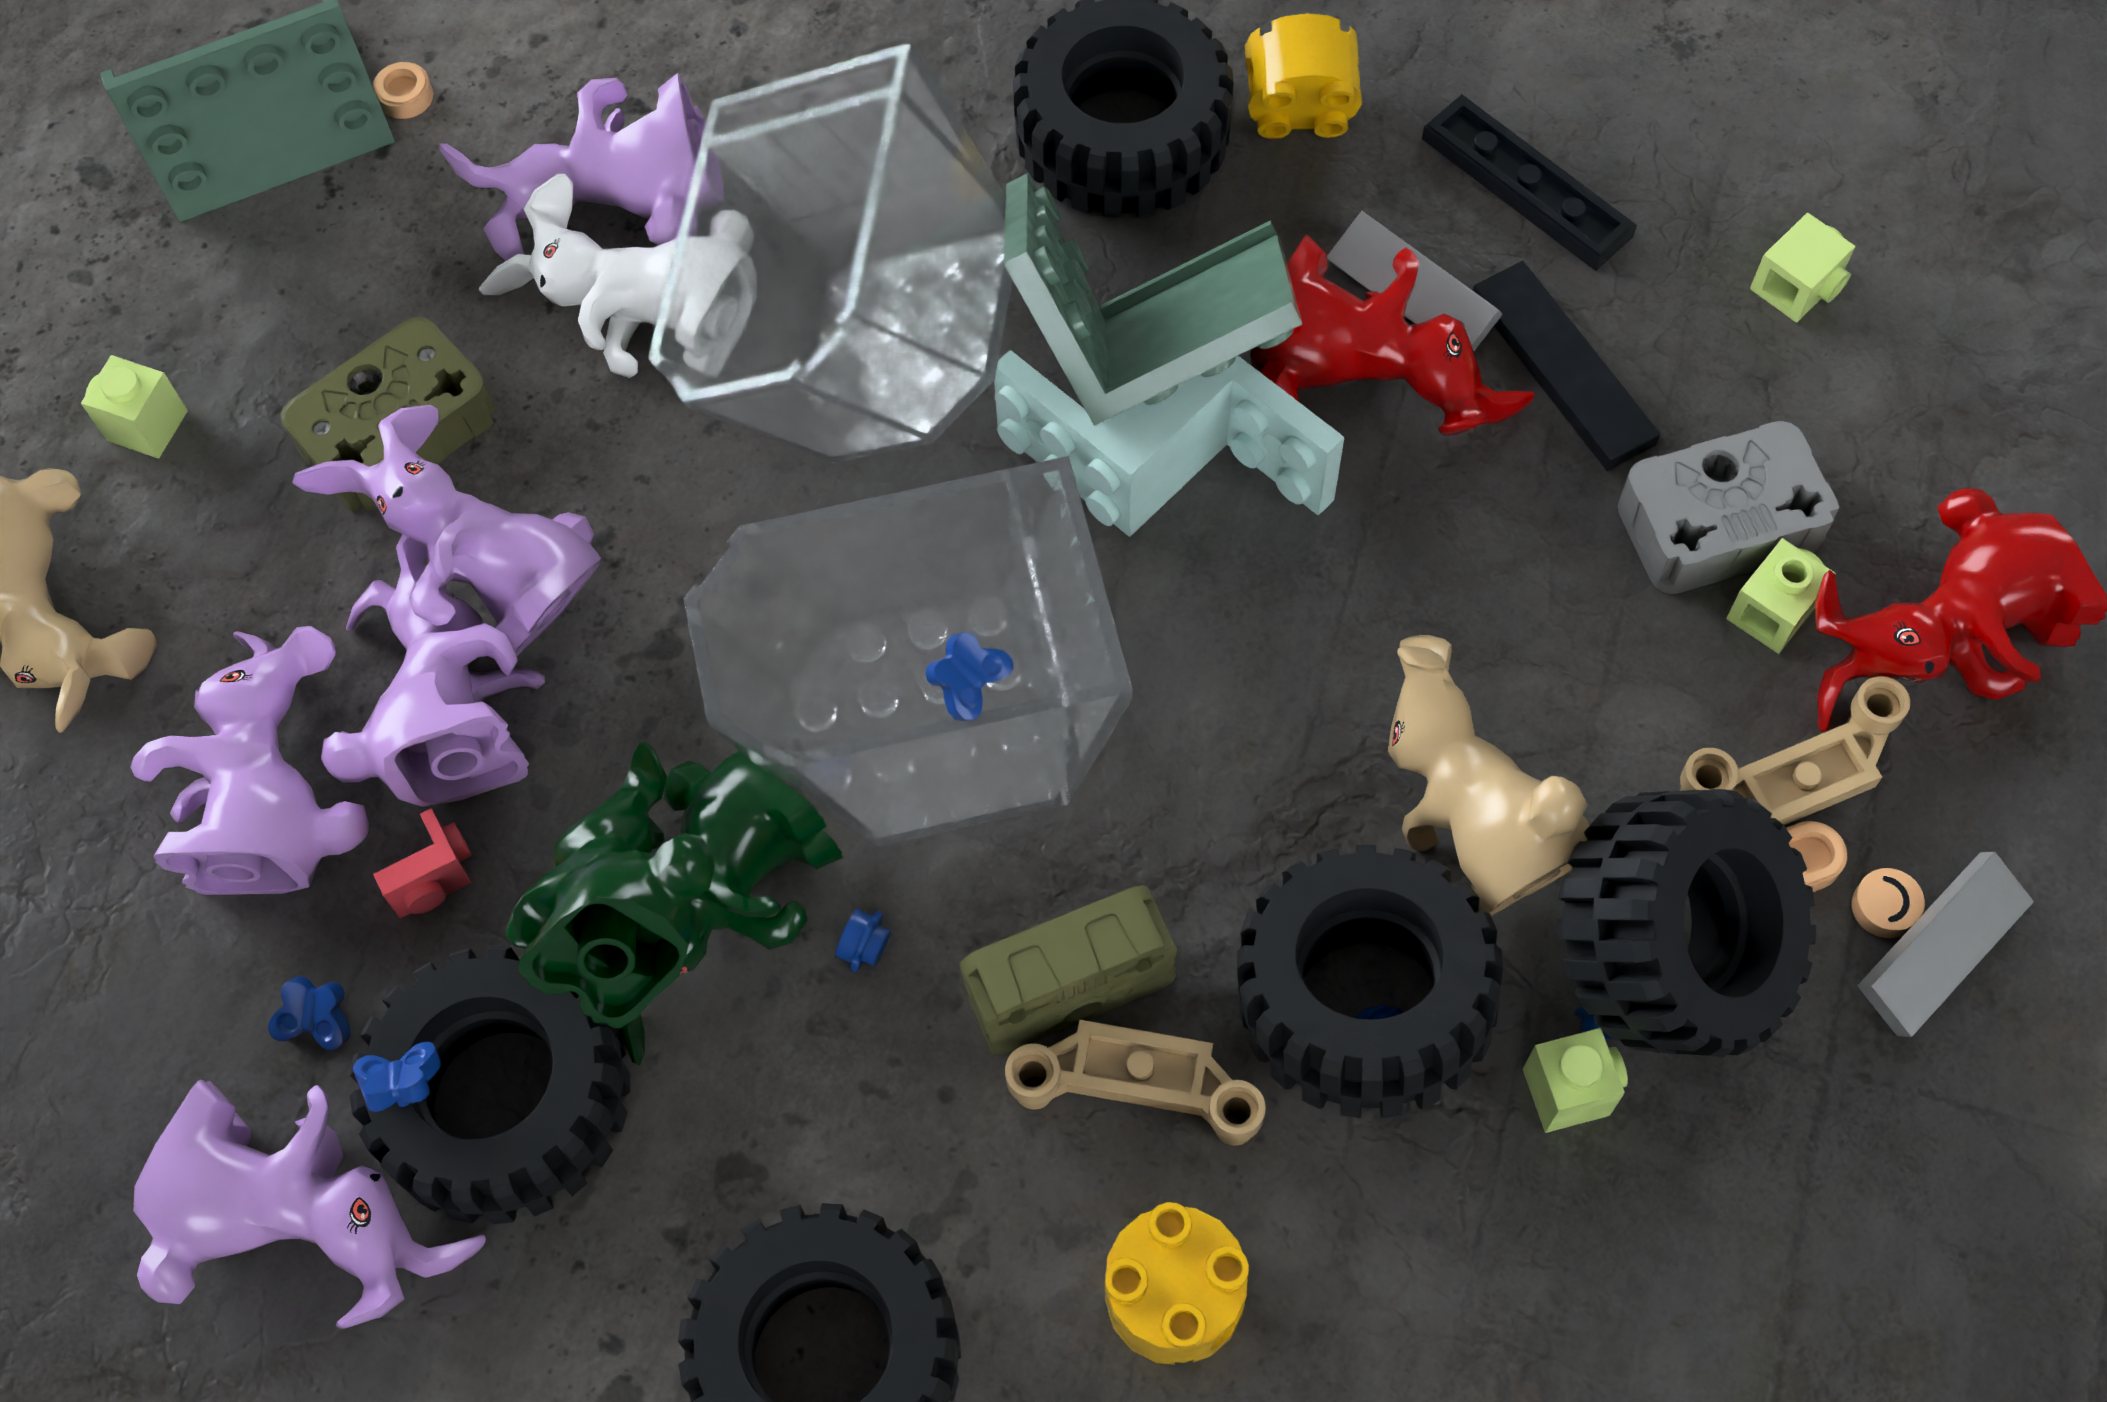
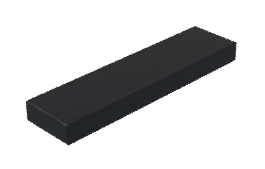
M1463 94L1424 126L1422 140L1593 270L1597 271L1633 238L1637 227L1634 222Z
M1523 260L1474 285L1473 291L1499 309L1503 314L1494 327L1606 471L1657 445L1661 435L1660 432Z

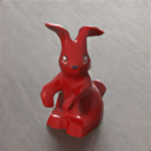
M1307 234L1287 263L1302 325L1294 328L1292 335L1282 343L1267 349H1261L1257 346L1251 349L1250 352L1251 366L1298 402V389L1330 387L1358 380L1388 381L1404 379L1421 398L1443 410L1445 419L1444 423L1438 428V431L1444 436L1457 435L1476 428L1481 424L1501 422L1525 409L1535 397L1534 392L1493 391L1482 384L1477 360L1462 321L1445 313L1414 325H1409L1404 320L1407 302L1414 289L1419 261L1415 254L1406 247L1399 251L1393 259L1392 266L1397 273V277L1382 293L1378 291L1366 292L1367 300L1363 301L1336 284L1324 279L1328 269L1327 255Z
M1959 489L1952 492L1937 507L1942 524L1956 532L1960 540L1950 550L1938 589L1922 603H1894L1875 613L1848 618L1843 614L1839 601L1836 576L1831 570L1826 572L1815 601L1816 632L1837 637L1850 643L1852 651L1844 660L1824 671L1817 695V725L1821 733L1829 730L1834 705L1845 682L1860 677L1873 678L1884 676L1922 683L1943 677L1950 663L1959 672L1971 694L1993 700L2023 691L2026 682L2036 683L2042 678L2039 666L2022 657L2013 646L2006 629L2020 624L2035 639L2037 644L2041 646H2076V640L2081 637L2080 625H2098L2101 620L2105 619V612L2107 611V595L2091 570L2078 545L2052 514L2039 512L2002 514L1997 509L1994 500L1982 489ZM1981 644H1984L1992 656L2008 671L2000 672L1992 669L1985 660Z

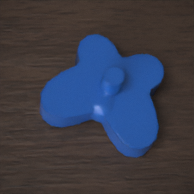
M962 632L951 635L946 644V658L931 662L926 668L925 676L932 686H939L943 690L948 713L953 719L958 721L974 720L980 716L982 711L983 698L981 688L985 683L995 682L1009 676L1013 670V661L1005 651L981 648L978 639L972 633Z
M297 976L287 981L281 988V998L284 1004L269 1020L268 1030L272 1038L277 1041H286L305 1031L310 1032L321 1047L326 1050H335L343 1045L351 1036L350 1026L339 1005L345 996L343 987L338 983L329 982L317 988L310 980L302 976Z
M421 1042L407 1051L400 1060L392 1062L379 1056L366 1055L355 1062L353 1071L367 1108L370 1111L378 1112L392 1106L395 1102H397L398 1106L404 1107L410 1103L425 1099L430 1093L427 1082L440 1069L441 1062L433 1043Z

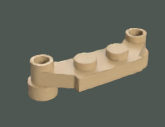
M1884 676L1870 678L1860 686L1852 699L1851 715L1846 724L1739 769L1734 759L1726 752L1717 748L1699 749L1689 757L1681 772V788L1679 791L1712 789L1736 791L1744 798H1752L1772 813L1771 818H1776L1784 826L1876 787L1882 778L1876 764L1889 733L1901 724L1910 709L1909 694L1902 684L1892 678Z
M1079 1020L1077 1033L1048 1048L1040 1044H1026L1018 1047L1010 1054L1005 1065L1007 1088L1011 1095L1025 1108L1041 1109L1048 1105L1053 1098L1070 1092L1202 1116L1212 1126L1217 1137L1225 1144L1232 1146L1242 1145L1257 1134L1263 1124L1266 1109L1264 1097L1258 1088L1243 1080H1232L1211 1057L1213 1043ZM1030 1077H1039L1044 1080L1043 1084L1033 1088L1023 1084ZM1229 1113H1239L1247 1121L1242 1124H1233L1225 1116Z

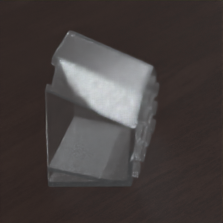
M912 42L711 101L648 355V360L667 378L677 390L676 394L692 410L834 463L933 444L995 380L1013 281L1003 264L1006 196L919 50Z
M1069 456L738 526L727 541L728 550L701 585L695 583L683 598L708 725L757 766L774 774L804 796L818 812L878 847L1069 805L1133 699L1132 684ZM962 632L972 633L978 639L981 648L1005 651L1013 661V670L1009 676L984 684L981 688L983 702L980 716L974 720L958 721L952 718L944 701L943 690L939 686H932L925 676L926 668L931 662L946 658V644L951 635Z

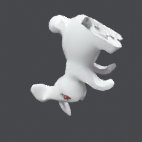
M556 174L536 188L524 207L526 216L533 228L535 247L532 255L517 254L497 266L479 287L482 295H501L522 287L534 278L540 292L552 303L562 307L581 305L578 322L585 342L593 349H604L603 353L610 371L627 378H631L638 373V361L630 353L626 352L629 340L638 325L648 322L671 331V342L680 349L678 356L680 364L700 384H703L705 387L708 386L741 330L752 299V275L747 259L743 256L748 246L749 233L742 218L730 211L715 212L707 219L704 229L706 235L704 238L679 237L653 248L602 249L585 233L566 229L572 211L573 182L565 174ZM610 317L605 341L600 331L605 320Z

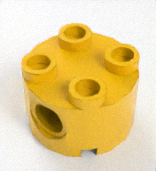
M1309 13L1275 19L1271 21L1272 31L1265 33L1263 36L1260 35V27L1252 32L1245 44V62L1250 92L1248 109L1250 118L1257 123L1258 134L1267 139H1279L1289 135L1292 129H1314L1316 135L1331 138L1347 132L1348 120L1356 115L1362 105L1357 32L1351 26L1348 32L1341 30L1340 19Z
M1166 1202L1158 1205L1152 1211L1140 1214L1120 1231L1107 1256L1105 1301L1115 1332L1132 1351L1159 1364L1175 1365V1362L1186 1363L1192 1360L1196 1362L1212 1356L1231 1339L1245 1306L1249 1264L1242 1252L1239 1241L1220 1220L1196 1208L1184 1207L1178 1203Z

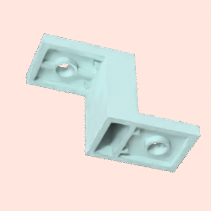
M1009 350L993 365L997 431L1002 441L1012 451L1018 454L1025 452L1038 462L1046 477L1055 486L1063 490L1070 488L1086 502L1089 511L1098 521L1107 526L1114 524L1129 537L1226 445L1230 446L1234 456L1243 465L1249 468L1257 467L1276 482L1280 492L1289 501L1299 505L1303 503L1317 515L1322 513L1334 501L1344 436L1239 356H1236L1234 363L1229 368L1219 374L1210 377H1203L1201 374L1179 384L1176 392L1167 399L1153 405H1146L1142 402L1095 426L1082 406L1013 351Z

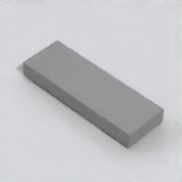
M1361 211L1327 255V260L1369 292L1378 291L1382 293L1397 277V273L1392 266L1395 256L1405 247L1413 251L1419 261L1415 286L1407 302L1404 317L1413 324L1428 321L1443 313L1464 323L1473 351H1475L1503 315L1500 310L1368 214Z
M1980 852L1857 986L1896 1036L1912 1037L2034 901L1996 852Z

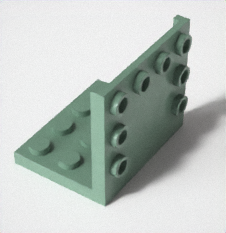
M324 0V2L117 77H115L111 69L99 73L106 92L179 222L395 142L337 0Z
M1028 173L1006 184L1003 264L1094 426L1142 402L1146 405L1159 403L1174 394L1179 384L1201 374L1203 377H1210L1219 374L1234 363L1236 356L1257 346L1261 349L1274 347L1289 338L1294 328L1302 325L1282 243L1271 220L1099 305L1084 273L1089 271V267L1082 250L1074 238L1065 242L1056 222L1061 220V215L1049 190L1045 186L1037 190Z

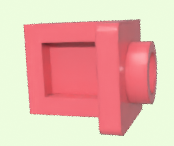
M432 808L420 813V816L434 844L373 874L382 895L400 919L409 914H423L438 907L447 895L472 883L461 862L472 856L463 835L455 821L443 826Z

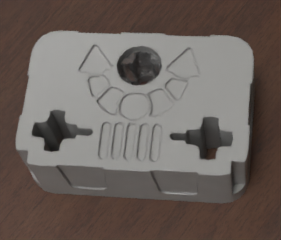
M1776 421L1728 437H1719L1692 445L1690 448L1659 457H1650L1635 463L1630 469L1617 508L1652 584L1661 592L1678 594L1756 571L1782 538L1797 548L1806 549L1812 553L1818 551L1834 521L1839 505L1829 483H1826L1803 433L1792 423Z

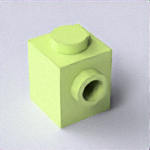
M1807 212L1763 255L1750 289L1797 323L1821 299L1827 303L1831 302L1847 284L1851 273L1845 270L1855 249V245L1843 238L1838 230L1825 225Z
M113 355L109 357L99 375L92 378L86 389L85 397L81 402V405L108 442L158 459L188 412L164 372Z
M1782 538L1741 588L1726 619L1779 654L1815 609V601L1823 576L1830 569L1824 566L1814 553L1806 549L1797 548Z
M1601 1028L1535 1045L1522 1069L1545 1133L1610 1116L1625 1093L1623 1087H1626L1628 1084L1623 1058L1616 1047L1608 1048Z

